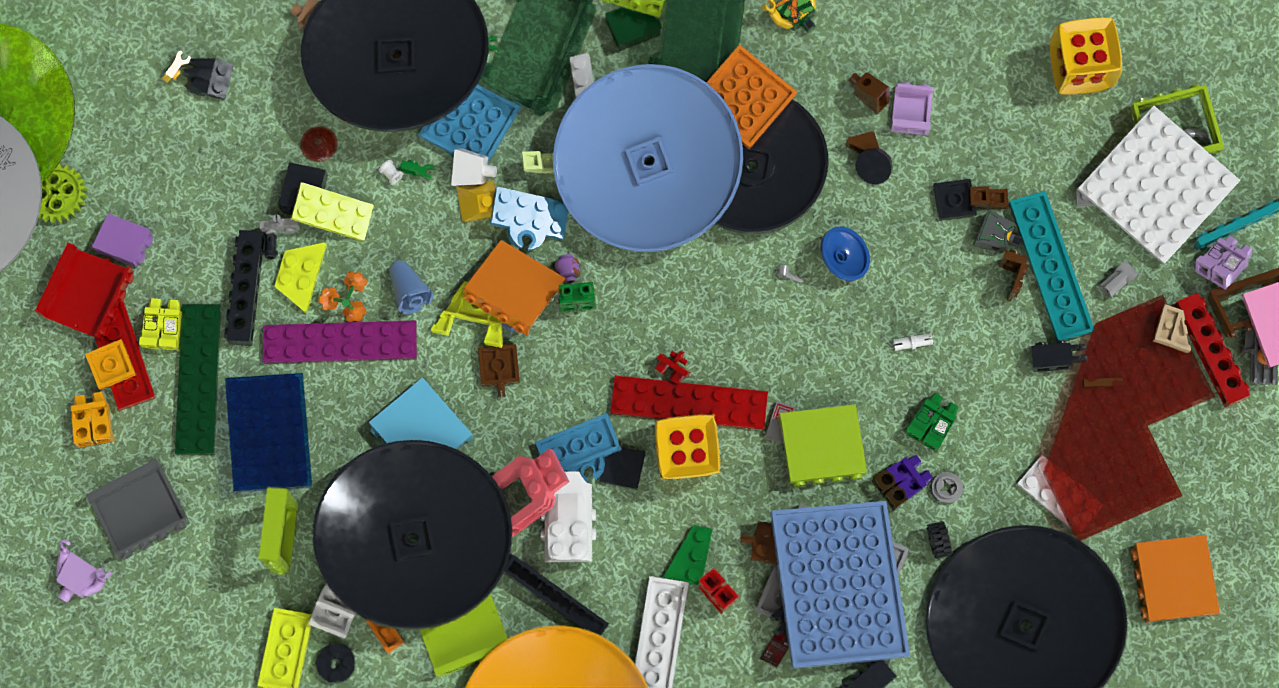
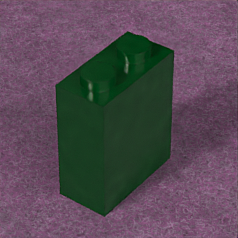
M625 7L605 13V21L619 52L660 36L662 25L659 18L656 19L655 16Z

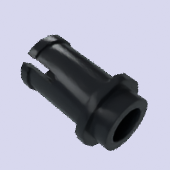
M267 234L265 235L263 255H265L266 259H276L278 255L276 250L277 235L270 234L269 237Z

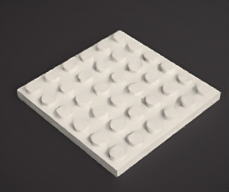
M1153 106L1077 190L1164 265L1239 183L1240 179L1159 109Z

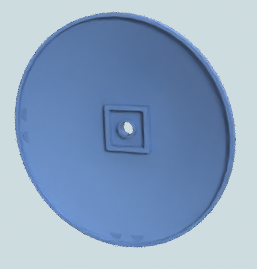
M655 64L622 68L601 77L588 86L574 100L564 115L557 131L553 152V169L557 188L565 206L574 219L597 239L614 247L636 252L669 250L691 242L704 234L722 217L731 204L740 183L743 167V146L740 131L733 113L723 98L699 77L675 67ZM647 157H653L655 159V162L652 166H646L644 164V161Z

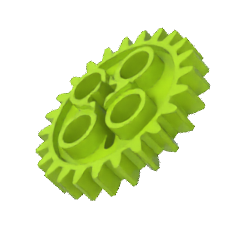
M60 163L57 165V168L53 164L50 165V169L43 166L44 171L40 172L42 194L47 193V195L41 201L38 219L43 217L44 222H47L50 218L52 224L57 219L61 224L63 218L70 221V215L77 217L75 211L81 212L82 210L79 206L86 205L82 199L88 198L86 193H83L88 190L86 186H83L86 183L85 180L81 179L80 173L76 174L75 168L70 170L67 164L64 168ZM58 178L57 183L51 184L53 179ZM73 188L72 193L66 194L68 189ZM62 203L60 208L54 209L56 204Z

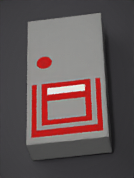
M779 401L776 402L765 435L766 439L783 444L781 425H778L777 417L780 413L794 412V406Z

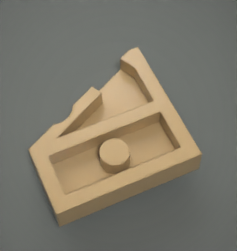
M1165 304L1161 311L1153 341L1189 353L1191 346L1188 344V331L1184 323V311Z

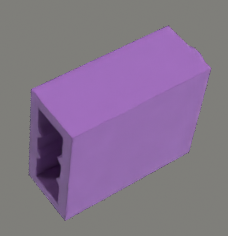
M108 213L92 248L97 253L138 268L139 263L142 264L144 262L146 248L150 247L153 242V234L148 228Z

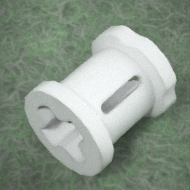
M392 160L386 161L379 168V172L389 179L391 185L398 182L404 175L402 171L397 170Z

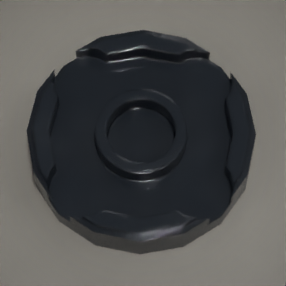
M868 148L859 154L855 169L863 181L874 185L882 184L889 179L893 172L892 159L880 148Z

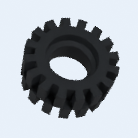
M940 521L927 524L928 539L935 559L951 556L950 536L948 535L945 522Z

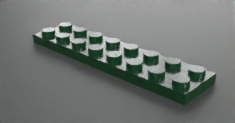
M182 304L175 438L176 455H215L221 323L220 304Z

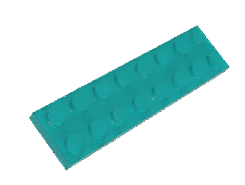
M1046 191L1009 201L1010 209L1020 237H1022L1021 240L1056 340L1067 341L1094 333L1095 329Z

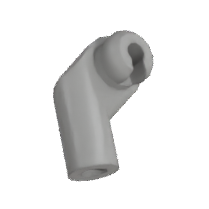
M1197 128L1183 130L1191 138H1196L1203 143L1209 137L1208 134Z

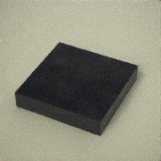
M971 179L933 183L939 221L977 215L976 207L971 206Z
M621 447L622 450L605 456V466L600 477V483L638 490L646 452Z

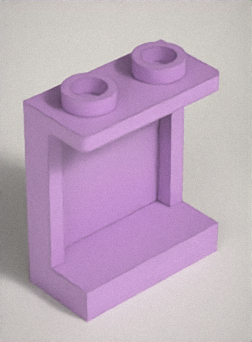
M908 82L896 84L891 131L920 135L929 134L933 87L926 84L911 85Z

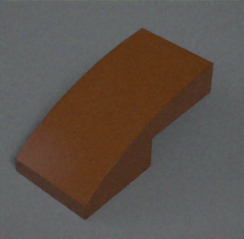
M989 186L970 187L971 206L989 209H1008V189H989Z

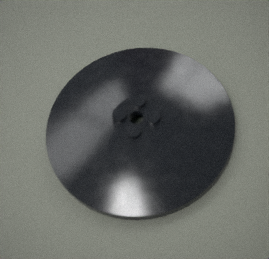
M792 99L750 149L742 144L743 167L740 183L731 204L715 225L743 234H763L777 231L799 220L812 208L819 198L825 185L829 164L826 140L814 117L801 104ZM749 162H755L757 163L758 167L754 170H750L747 167V164Z

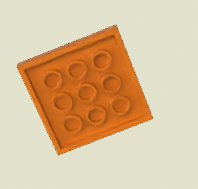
M741 45L733 51L707 81V84L723 98L737 122L742 144L748 149L754 145L798 93Z

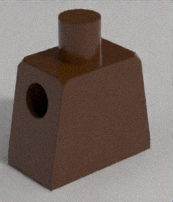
M866 72L862 77L854 73L850 77L849 82L854 85L855 96L876 115L890 103L889 87L870 73Z

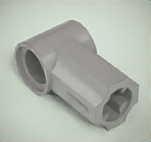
M1124 261L1114 270L1110 277L1102 282L1100 288L1111 298L1125 285H1129L1139 273L1127 261Z

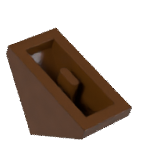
M874 131L848 137L845 145L859 154L868 148H879Z

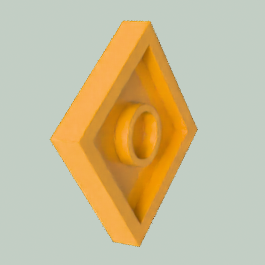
M122 339L85 354L100 390L136 376Z

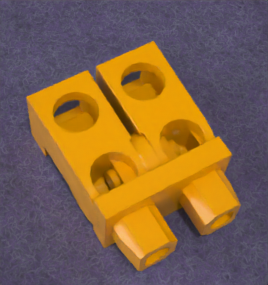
M102 392L93 393V402L91 403L86 402L85 395L74 396V405L71 406L73 442L78 448L95 445V442L97 444L115 442L110 407Z

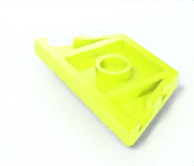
M326 243L314 244L284 252L275 288L304 313L308 312L327 247Z

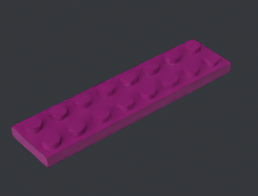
M416 320L263 325L264 364L417 359Z

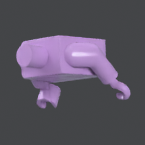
M62 539L60 541L62 549L59 550L57 559L56 581L62 584L64 588L58 597L68 603L74 593L83 598L84 596L88 597L100 592L106 582V578L111 577L112 572L110 571L105 574V566L97 570L72 552L69 553L63 542L67 545H70V542Z

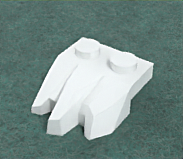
M326 584L318 597L308 624L346 638L355 613L347 608Z

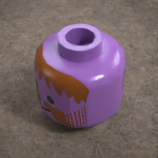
M571 254L562 255L555 262V271L565 277V284L574 283L575 279L581 275L579 260Z

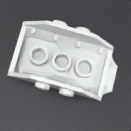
M565 472L570 482L555 492L556 500L554 507L541 516V521H545V529H541V540H545V562H592V540H596V528H592V521H596V509H592V484L587 483L582 478L580 472Z

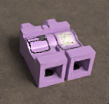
M1232 236L1225 240L1220 238L1204 256L1196 259L1195 272L1208 280L1211 279L1213 283L1226 290L1243 269L1245 270L1248 267V259L1252 255V248L1244 245L1241 249L1237 248L1238 241Z

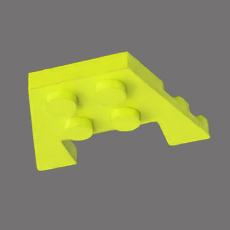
M464 281L451 299L448 308L441 313V318L436 325L432 326L431 331L436 334L449 336L454 318L489 325L484 343L502 348V322L493 315L483 312L478 306L468 303L463 298L464 287L468 283Z

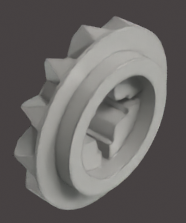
M949 472L939 474L932 483L933 495L938 501L945 504L954 503L961 497L963 492L961 479ZM944 481L948 486L955 485L950 489V494L947 491H940L944 488Z

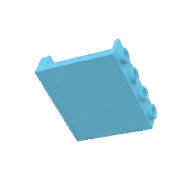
M423 377L369 422L372 427L369 430L376 438L380 436L384 442L382 444L402 440H424L458 449L465 442L468 443L473 439L472 433Z

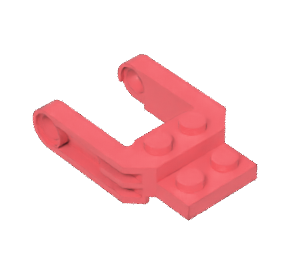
M548 449L535 460L518 456L492 476L501 490L520 477L529 497L532 498L531 503L511 517L512 537L552 509L556 500L555 492L570 482L553 449Z

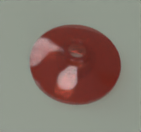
M322 126L307 130L300 142L303 155L314 162H323L330 159L335 154L338 146L337 137L334 132ZM321 140V143L317 145L315 141Z

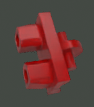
M673 350L669 355L674 358V361L664 354L660 353L657 358L659 360L655 370L665 374L670 366L675 371L669 379L676 384H679L685 377L691 374L690 371L678 364L679 362L683 365L688 363V360L683 358L685 354L683 350L678 354Z

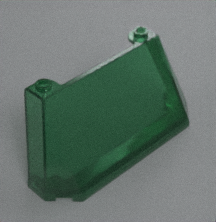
M515 0L517 3L491 64L487 62L480 80L537 117L545 115L548 111L556 110L572 72L570 57L579 55L596 13V4H593L592 0Z
M667 0L660 51L654 53L649 58L648 64L675 67L689 72L707 83L739 46L745 0Z

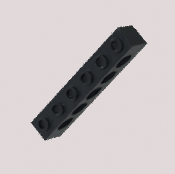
M239 230V236L235 238L237 254L233 255L235 271L231 273V284H233L232 291H229V302H231L230 309H227L226 319L229 320V323L224 331V338L227 339L229 345H253L265 239L262 231ZM246 249H253L249 255L244 254ZM244 267H251L249 272L242 273ZM242 285H248L246 291H240ZM246 303L244 309H237L239 304ZM239 321L244 322L243 327L235 328Z

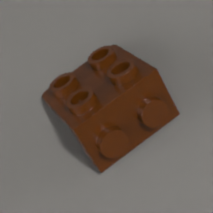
M1006 250L998 266L1016 273L1007 299L1008 301H1011L1013 297L1017 298L1023 282L1020 280H1023L1029 267L1026 264L1028 258L1021 256L1015 250Z

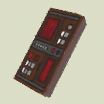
M784 633L779 636L774 634L760 659L777 669L789 649V644L786 642L787 634Z

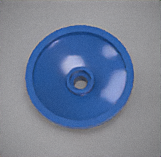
M841 226L834 227L824 234L820 249L822 259L829 271L845 281H855L863 277L870 266V254L866 243L860 235L852 229Z

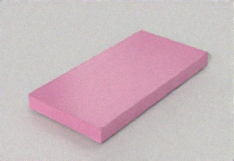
M1279 282L1242 295L1268 368L1279 364Z

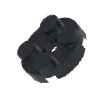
M332 643L327 645L317 656L315 662L317 672L329 683L345 682L355 671V655L350 648L343 644ZM334 658L335 660L337 658L341 660L339 662L341 666L338 669L337 667L335 669L331 667V661Z

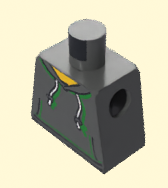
M988 209L974 247L1004 253L1007 244L1018 248L1022 237L1012 234L1015 226L1014 223Z

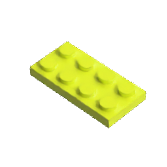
M301 182L291 220L355 240L364 241L374 205Z
M274 608L258 687L299 688L312 627L308 623L312 614Z

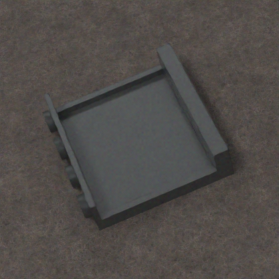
M157 459L86 494L115 551L114 555L118 559H128L134 555V551L138 549L145 550L155 540L162 541L169 537V533L182 531L187 527L186 524L190 523Z

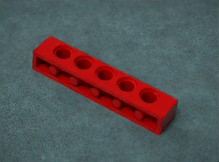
M1195 293L1177 301L1174 307L1184 311V323L1187 326L1188 336L1224 407L1227 408L1247 399L1250 396L1249 386L1246 382H1243L1240 376L1241 371L1234 364L1230 349L1225 347L1223 335L1220 331H1217L1214 325L1215 320L1208 313L1204 298ZM1192 312L1198 313L1200 319H1195L1192 316ZM1200 329H1205L1208 332V336L1202 335ZM1209 346L1215 347L1217 353H1212ZM1218 363L1224 364L1226 370L1219 369ZM1227 380L1234 383V388L1227 385Z

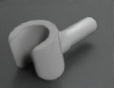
M780 265L778 268L779 277L789 278L802 284L803 279L789 273L788 266Z

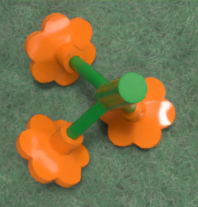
M349 271L344 278V283L349 288L346 297L341 299L337 294V290L333 287L329 289L324 288L321 291L318 302L322 304L323 310H334L337 308V303L340 302L344 307H347L343 310V315L348 322H361L367 310L363 307L361 301L350 302V297L355 290L363 291L368 281L363 278L361 272L354 273Z

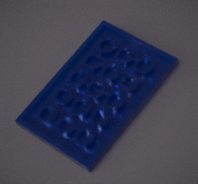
M303 373L225 378L233 493L267 491V487L280 489L312 487Z

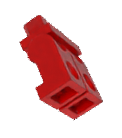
M713 568L699 580L698 589L722 615L736 602L739 595L728 583L723 586L726 582L725 579Z

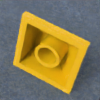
M494 180L477 185L457 186L462 222L491 218L495 193Z

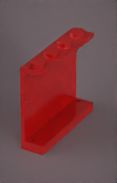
M67 242L35 312L41 317L103 340V337L109 333L111 320L117 316L120 301L122 302L125 299L128 284L130 285L134 279V271L130 266L124 268L78 250L75 245Z

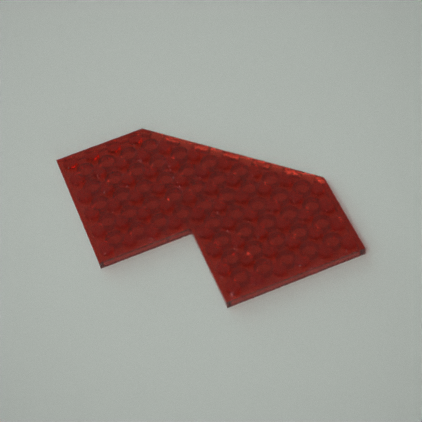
M1163 295L1094 324L1083 354L1087 356V361L1081 362L1064 414L1062 415L1056 437L1044 467L1043 474L1074 537L1080 541L1183 496L1148 426L1213 399L1215 395L1192 350L1186 353L1153 341L1162 308L1165 304L1168 305ZM1101 378H1122V381L1115 380L1112 386L1084 387L1083 379L1094 382Z

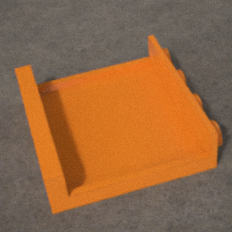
M500 240L464 287L463 298L468 303L481 308L483 312L493 315L500 322L513 327L518 333L528 336L531 326L557 292L559 293V285L564 284L565 277Z
M1206 535L1140 542L1133 545L1130 553L1132 560H1135L1136 563L1134 577L1139 581L1137 595L1139 599H1142L1143 607L1140 608V613L1146 623L1204 615L1214 616L1220 613Z

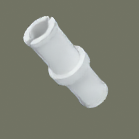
M928 333L917 336L911 334L910 337L893 339V344H902L894 346L895 351L909 348L914 350L916 347L933 345V339L924 340L932 338V334Z

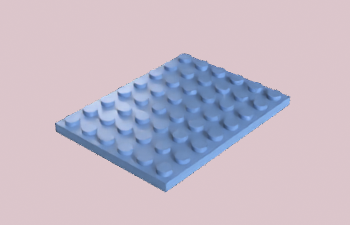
M886 501L771 511L770 515L792 669L909 657L910 651Z

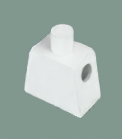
M462 148L454 150L451 185L486 183V177H496L497 166L488 165L487 156Z

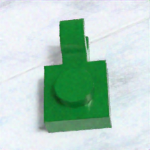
M402 160L400 165L403 173L416 177L421 176L427 180H432V175L427 174V170L435 171V167L432 164H426L421 167L418 162L413 160Z

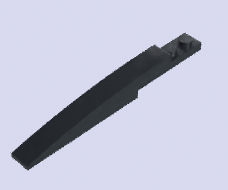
M510 553L503 574L579 628L600 636L609 625L608 622L517 556Z

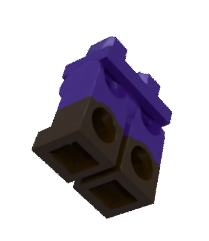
M917 455L903 458L875 476L872 480L881 495L885 494L884 499L893 511L925 489L933 478L927 469L921 474L916 471L915 468L922 464Z

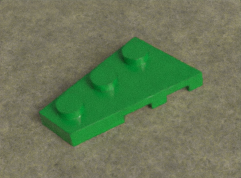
M693 525L663 579L688 582L689 585L699 586V580L704 575L713 529Z

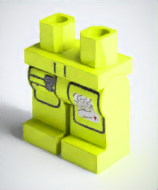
M151 298L149 307H145L142 337H140L139 345L142 348H161L162 350L179 351L182 315L180 302L178 300H168V308L162 309V300Z

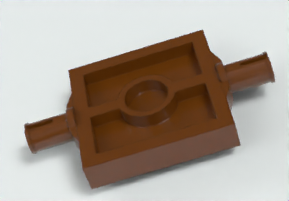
M503 344L502 348L494 346L478 348L481 386L497 387L498 398H501V390L502 397H506L505 386L520 383L516 344Z
M758 521L754 535L747 536L742 534L740 543L752 544V561L777 565L772 523Z

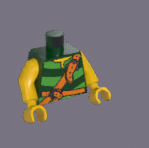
M767 0L770 4L769 8L766 4L762 5V9L769 11V16L777 26L786 29L791 28L793 31L802 26L807 33L816 27L811 20L815 15L816 0H780L776 4L773 0Z

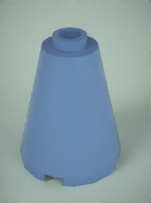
M398 260L392 263L389 271L399 312L403 311L404 314H413L423 309L420 306L426 303L429 305L434 298L431 289L407 262Z

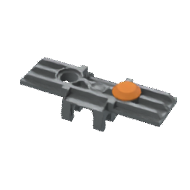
M1251 325L1252 331L1246 332L1244 327L1241 328V334H1245V345L1241 347V354L1250 352V383L1278 385V365L1268 368L1253 325Z

